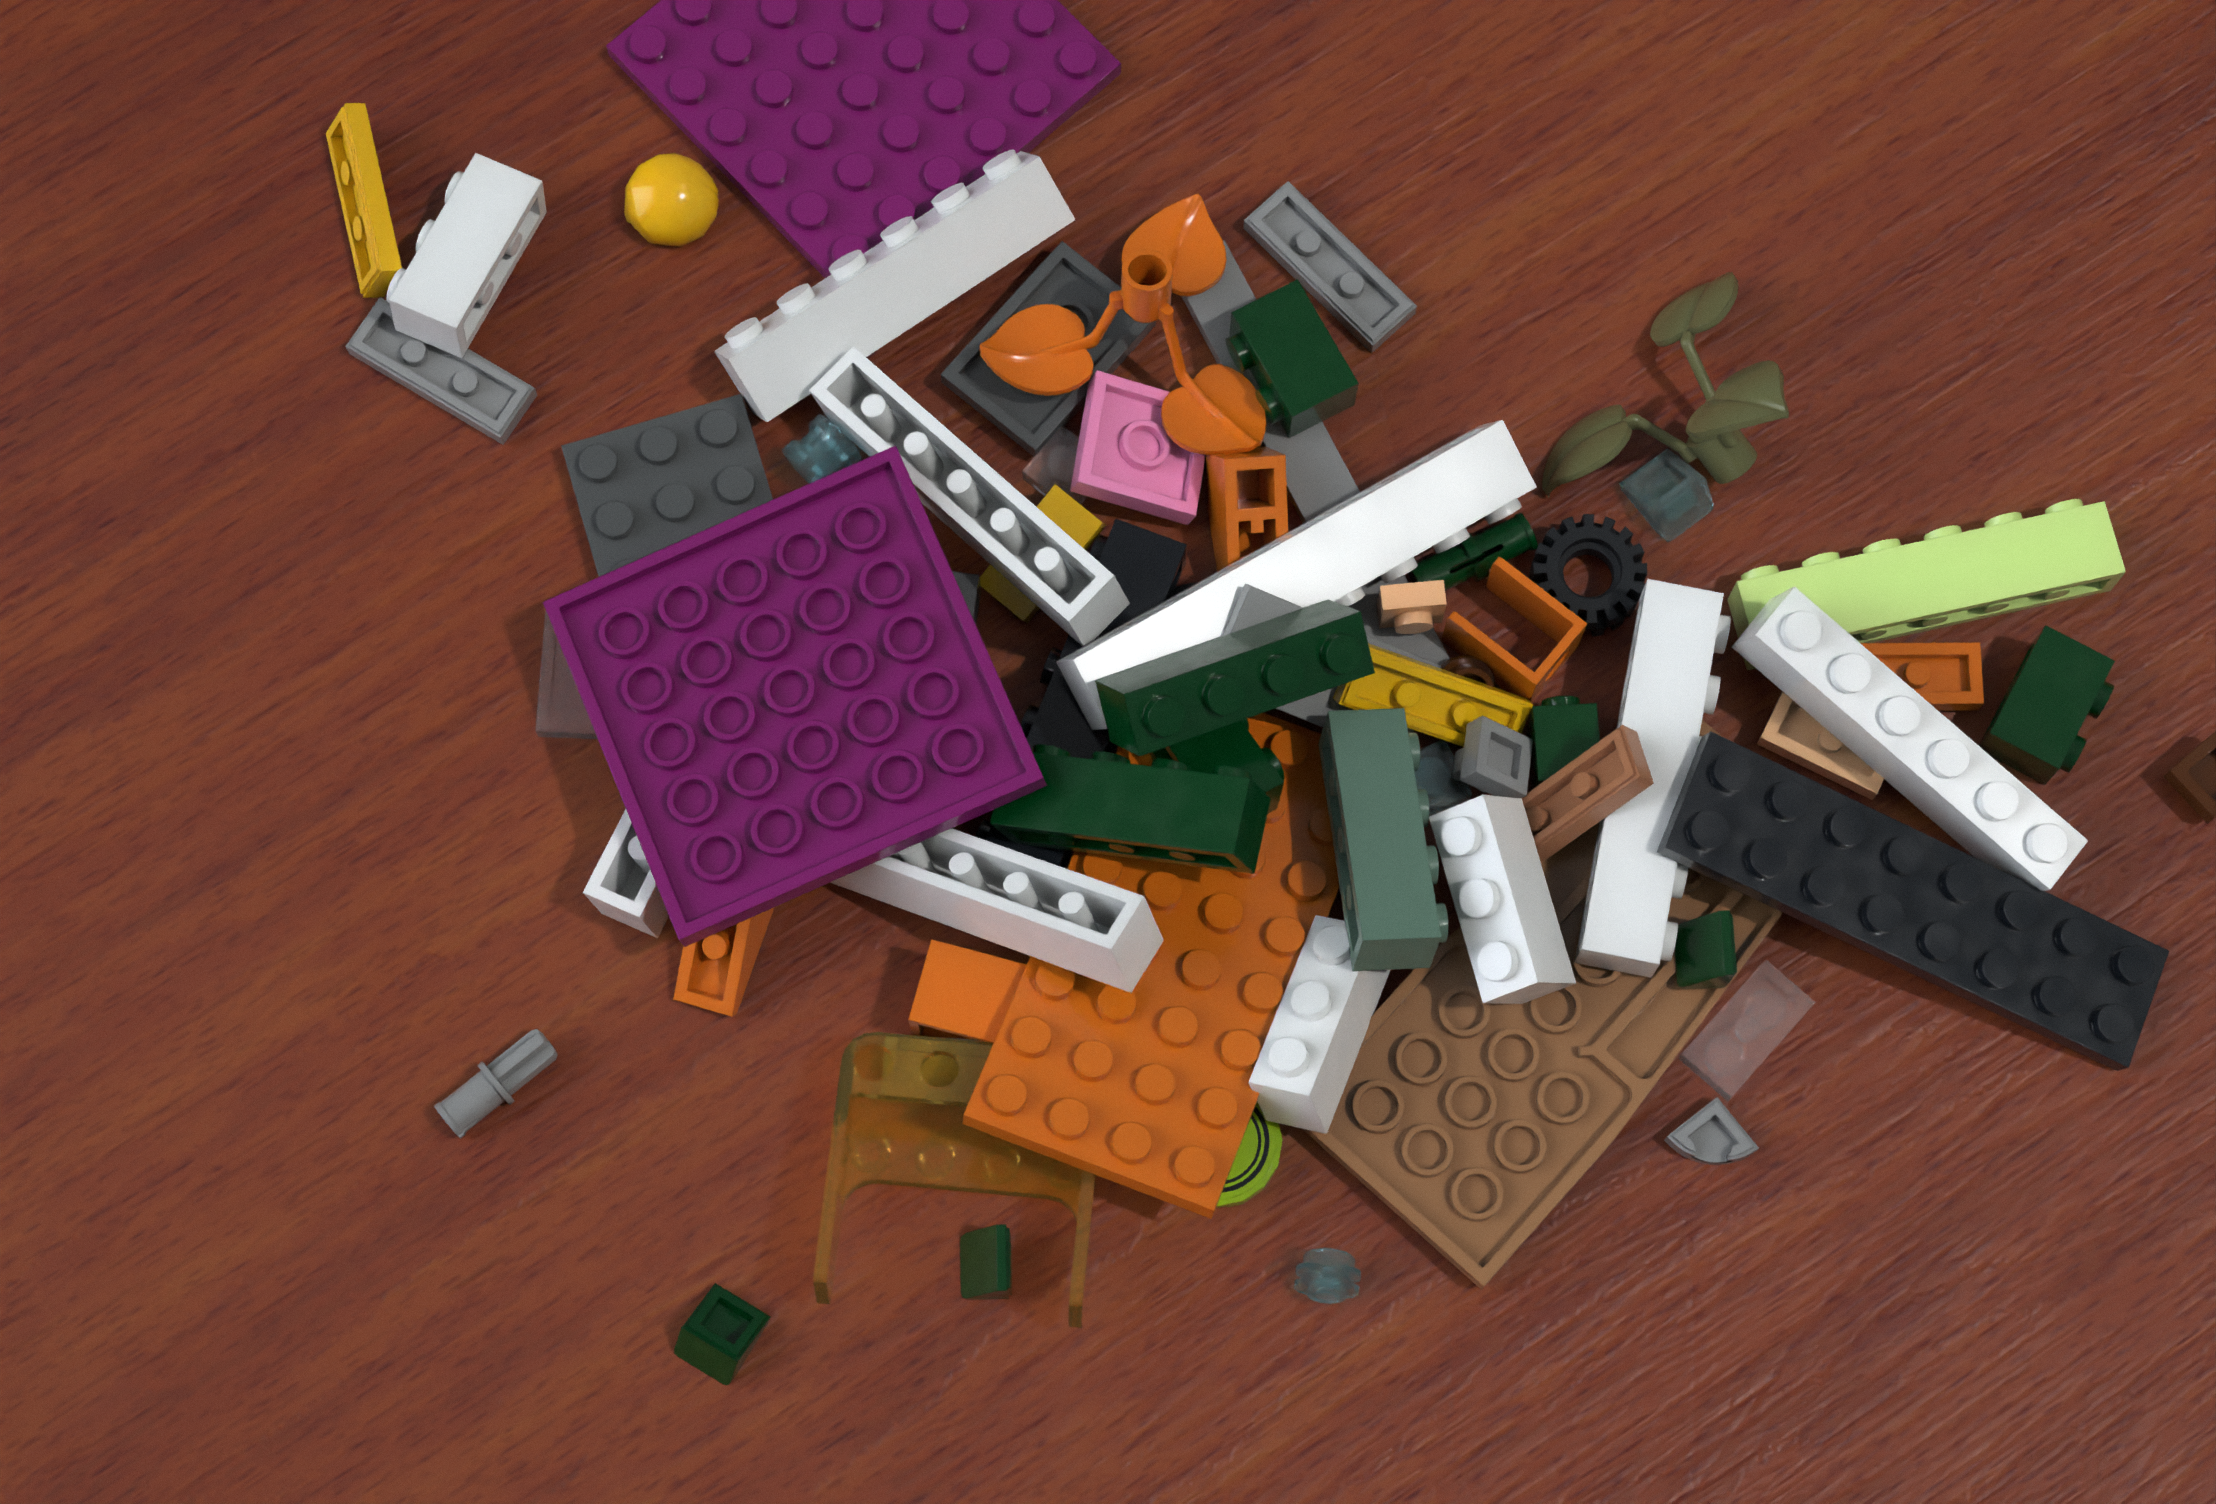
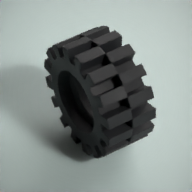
M1583 514L1581 522L1575 523L1573 517L1562 520L1558 530L1552 527L1545 534L1543 542L1539 543L1535 552L1529 578L1587 623L1585 630H1591L1592 637L1603 635L1605 629L1609 626L1613 631L1620 627L1626 616L1630 618L1636 609L1645 586L1644 581L1648 574L1647 563H1642L1641 561L1645 553L1641 544L1638 543L1633 546L1630 542L1633 533L1626 526L1621 532L1613 529L1616 520L1605 516L1603 524L1594 523V514ZM1580 555L1598 557L1605 562L1611 572V586L1599 596H1580L1574 593L1565 582L1563 574L1565 565L1572 558Z

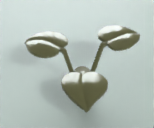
M1727 272L1712 282L1699 285L1677 297L1659 313L1650 330V337L1659 347H1665L1680 340L1681 347L1706 398L1705 403L1688 420L1686 433L1689 438L1687 442L1684 443L1638 414L1626 416V411L1619 404L1600 409L1574 424L1565 432L1553 448L1547 459L1542 479V489L1548 498L1556 487L1579 479L1614 459L1628 443L1632 430H1641L1675 450L1686 463H1690L1698 458L1713 479L1719 484L1729 483L1742 476L1751 468L1756 461L1757 451L1740 429L1789 418V410L1784 396V375L1782 370L1774 361H1761L1745 367L1728 377L1715 392L1694 346L1696 333L1715 327L1724 319L1734 305L1738 294V280L1732 272Z

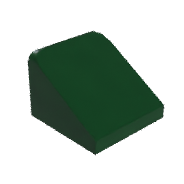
M1730 910L1717 911L1678 925L1674 949L1676 978L1679 988H1725L1737 973L1733 914H1730Z
M996 1224L962 1235L960 1240L961 1295L964 1299H1009V1295H1012L1010 1228H1007L1006 1224Z
M715 1283L682 1326L674 1353L680 1359L723 1385H729L763 1333L771 1316Z

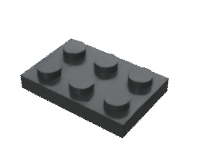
M1061 241L941 373L942 383L1034 458H1037L1085 405L1089 380L1081 387L1061 395L1044 396L1028 393L1003 381L988 367L980 355V344L993 336L1003 323L1017 312L1041 304L1059 305L1074 312L1082 320L1085 327V336H1087L1094 330L1107 308L1110 293L1121 290V287ZM1120 309L1100 343L1094 348L1087 349L1093 360V374L1098 370L1112 375L1156 326V321L1151 323L1137 322L1123 309Z

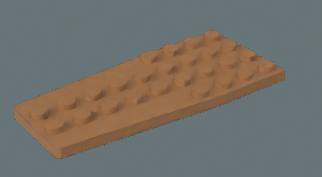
M1702 720L1699 736H1704L1710 731L1720 735ZM1597 823L1541 863L1576 984L1523 1004L1483 1003L1460 926L1447 938L1445 943L1438 946L1430 968L1414 969L1371 1016L1367 1032L1327 1134L1306 1129L1302 1130L1482 1290L1611 1145L1783 912L1688 868L1683 896L1681 899L1671 897L1667 921L1678 923L1679 925L1680 923L1717 911L1730 910V914H1733L1737 973L1725 988H1679L1676 978L1675 949L1670 962L1660 960V965L1652 978L1574 963L1599 823Z

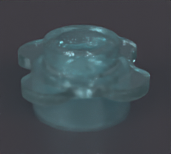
M1333 1248L1312 1249L1303 1255V1262L1296 1266L1295 1274L1301 1278L1294 1281V1289L1299 1293L1307 1295L1309 1299L1315 1302L1325 1304L1340 1303L1346 1298H1354L1359 1295V1286L1354 1283L1361 1280V1271L1355 1268V1258L1345 1251Z

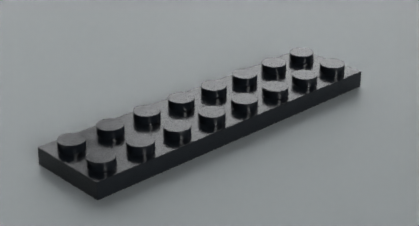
M1711 731L1700 740L1657 850V853L2116 1071L2129 1068L2169 954L2167 949L2050 893L2042 892L2027 882Z

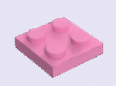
M1097 370L1088 383L1070 491L1188 525L1197 514L1206 455L1193 453L1181 448L1165 432L1162 426L1161 408L1165 397L1170 392Z

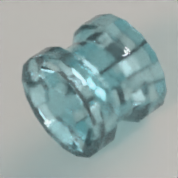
M818 414L809 422V432L801 440H791L782 448L786 459L809 484L861 460V455L851 440L833 422L821 414Z

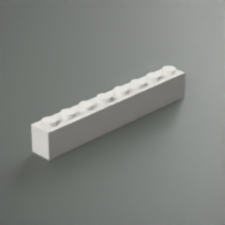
M1499 420L1479 425L1058 660L1056 663L1091 729H1107L1095 680L1223 636L1245 583L1303 608L1325 600H1331L1348 607L1365 597L1361 586L1381 576L1384 583H1387L1409 573L1418 566L1414 556L1432 546L1436 553H1441L1462 543L1470 537L1466 527L1485 517L1487 523L1491 524L1522 508L1518 498L1537 486L1504 421Z

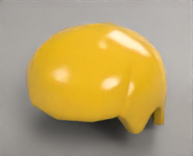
M677 153L658 154L638 165L625 186L624 214L626 220L651 244L682 247L703 237L716 219L718 189L715 182L701 164L689 157Z

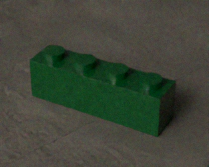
M1325 600L1095 680L1110 742L1138 756H1142L1375 673L1361 611L1331 600Z
M1037 744L1033 746L1032 753L1047 786L994 809L990 821L993 827L1016 844L1254 874L1271 798L1252 780V775L1249 772L1236 767L1218 765L1213 767L1212 773L1191 771L1188 765L1171 759L1156 758L1152 760L1151 766L1130 764L1131 761L1115 753L1096 751L1092 753L1091 759L1071 757V754L1064 749Z

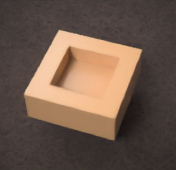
M1444 580L1381 585L1376 603L1379 629L1395 627V632L1399 634H1417L1432 629L1433 623H1442L1447 605Z

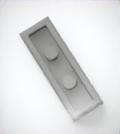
M1289 181L1244 220L1243 229L1296 280L1298 279L1300 284L1370 353H1373L1416 314L1417 305Z
M381 297L345 346L348 353L502 445L507 441L537 397V392L533 386L470 349H467L463 358H460L395 330L390 304Z

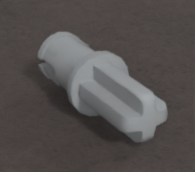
M537 1029L531 1030L490 1064L486 1065L481 1061L478 1064L480 1071L442 1102L434 1105V1107L461 1139L468 1130L504 1101L509 1105L514 1103L515 1100L511 1095L556 1060L558 1056L556 1049L542 1032Z

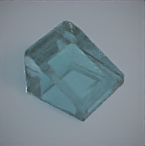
M1668 448L1619 483L1623 493L1656 533L1667 542L1675 539L1714 508L1706 478Z

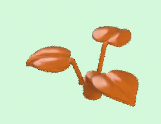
M1199 194L1189 196L1162 209L1141 224L1129 236L1122 250L1121 290L1110 293L1109 304L1089 335L1085 336V327L1082 320L1071 310L1059 305L1041 304L1017 312L1007 319L993 336L980 344L982 359L1003 381L1015 388L1035 395H1061L1081 387L1091 378L1094 365L1087 349L1094 348L1100 343L1120 309H1123L1137 322L1151 323L1159 319L1163 325L1176 378L1183 386L1171 391L1162 403V426L1171 440L1187 451L1202 455L1252 451L1256 447L1261 446L1265 437V410L1256 398L1255 387L1243 374L1225 365L1212 364L1203 368L1192 379L1186 370L1173 320L1174 309L1171 306V294L1194 296L1203 293L1219 282L1226 267V249L1223 240L1212 223L1204 201Z

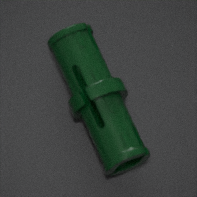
M1519 512L1514 517L1473 537L1469 533L1470 537L1417 563L1418 566L1408 574L1412 583L1444 580L1445 591L1471 578L1479 582L1489 577V570L1498 557L1508 561L1529 550L1537 549L1536 537L1526 517Z

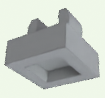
M1481 716L1467 724L1464 748L1456 751L1454 756L1452 778L1461 780L1478 788L1479 791L1493 796L1523 798L1527 796L1533 739L1485 716Z

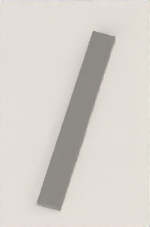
M1224 240L1226 267L1219 282L1203 293L1181 297L1217 364L1225 365L1240 372L1258 390L1260 387L1250 370L1241 372L1237 368L1225 342V339L1229 337L1231 312L1257 299ZM1266 418L1265 437L1261 447H1268L1286 455L1287 496L1302 524L1360 492L1323 422L1289 438L1279 421L1271 424ZM1405 575L1387 583H1384L1381 576L1361 586L1365 597L1348 607L1361 611L1367 635L1440 666L1450 659L1434 628L1417 634H1399L1395 632V627L1379 629L1376 606L1379 588L1381 585L1409 583Z

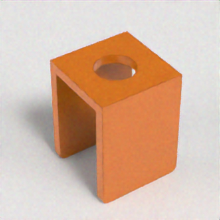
M1498 557L1492 564L1486 587L1558 643L1557 646L1534 672L1455 611L1446 620L1441 640L1459 655H1470L1483 661L1491 669L1496 684L1507 692L1527 698L1532 703L1578 648L1587 623L1506 560Z
M931 939L908 1019L911 1035L975 1039L993 1044L1027 964Z

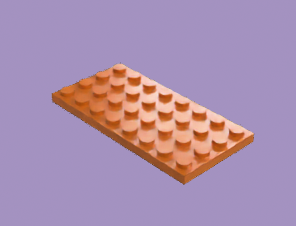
M1266 713L1247 718L1249 723L1248 731L1261 749L1268 747L1276 755L1283 768L1285 778L1278 808L1267 814L1255 873L1074 851L1067 869L1144 896L1164 941L1132 993L1030 956L963 1114L964 1125L1212 1219L1259 1097V1093L1252 1091L1248 1083L1315 915L1329 917L1340 889L1318 746L1321 734ZM1120 746L1116 754L1131 761L1130 764L1151 766L1153 758L1149 753L1138 756Z

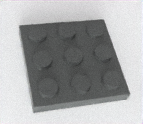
M742 394L561 446L599 577L773 500Z

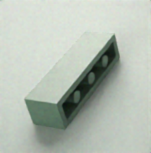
M1404 708L1328 711L1318 746L1345 927L1350 947L1352 971L1430 968L1439 943L1447 941L1448 914L1445 904L1436 903L1433 885H1436L1438 881L1439 861L1436 847L1434 845H1426L1424 828L1428 826L1429 799L1426 789H1417L1415 771H1418L1420 765L1418 735L1416 733H1408Z

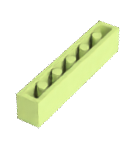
M2070 499L2051 505L2045 509V514L2025 519L2022 518L2020 512H2011L1989 519L1984 523L1985 527L1962 532L1961 527L1958 525L1938 528L1924 535V541L1901 545L1899 539H1886L1868 545L1863 549V554L1840 559L1838 552L1822 553L1804 560L1802 567L1779 572L1776 565L1758 567L1741 575V580L1736 582L1728 598V604L1739 638L1771 598L1795 586L1859 643H1875L2108 592L2118 583L2126 573L2105 501L2083 506L2081 499ZM1744 658L1747 670L1756 669Z

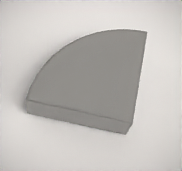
M1718 1097L1664 1139L1680 1155L1692 1161L1708 1165L1734 1163L1750 1156L1759 1149Z

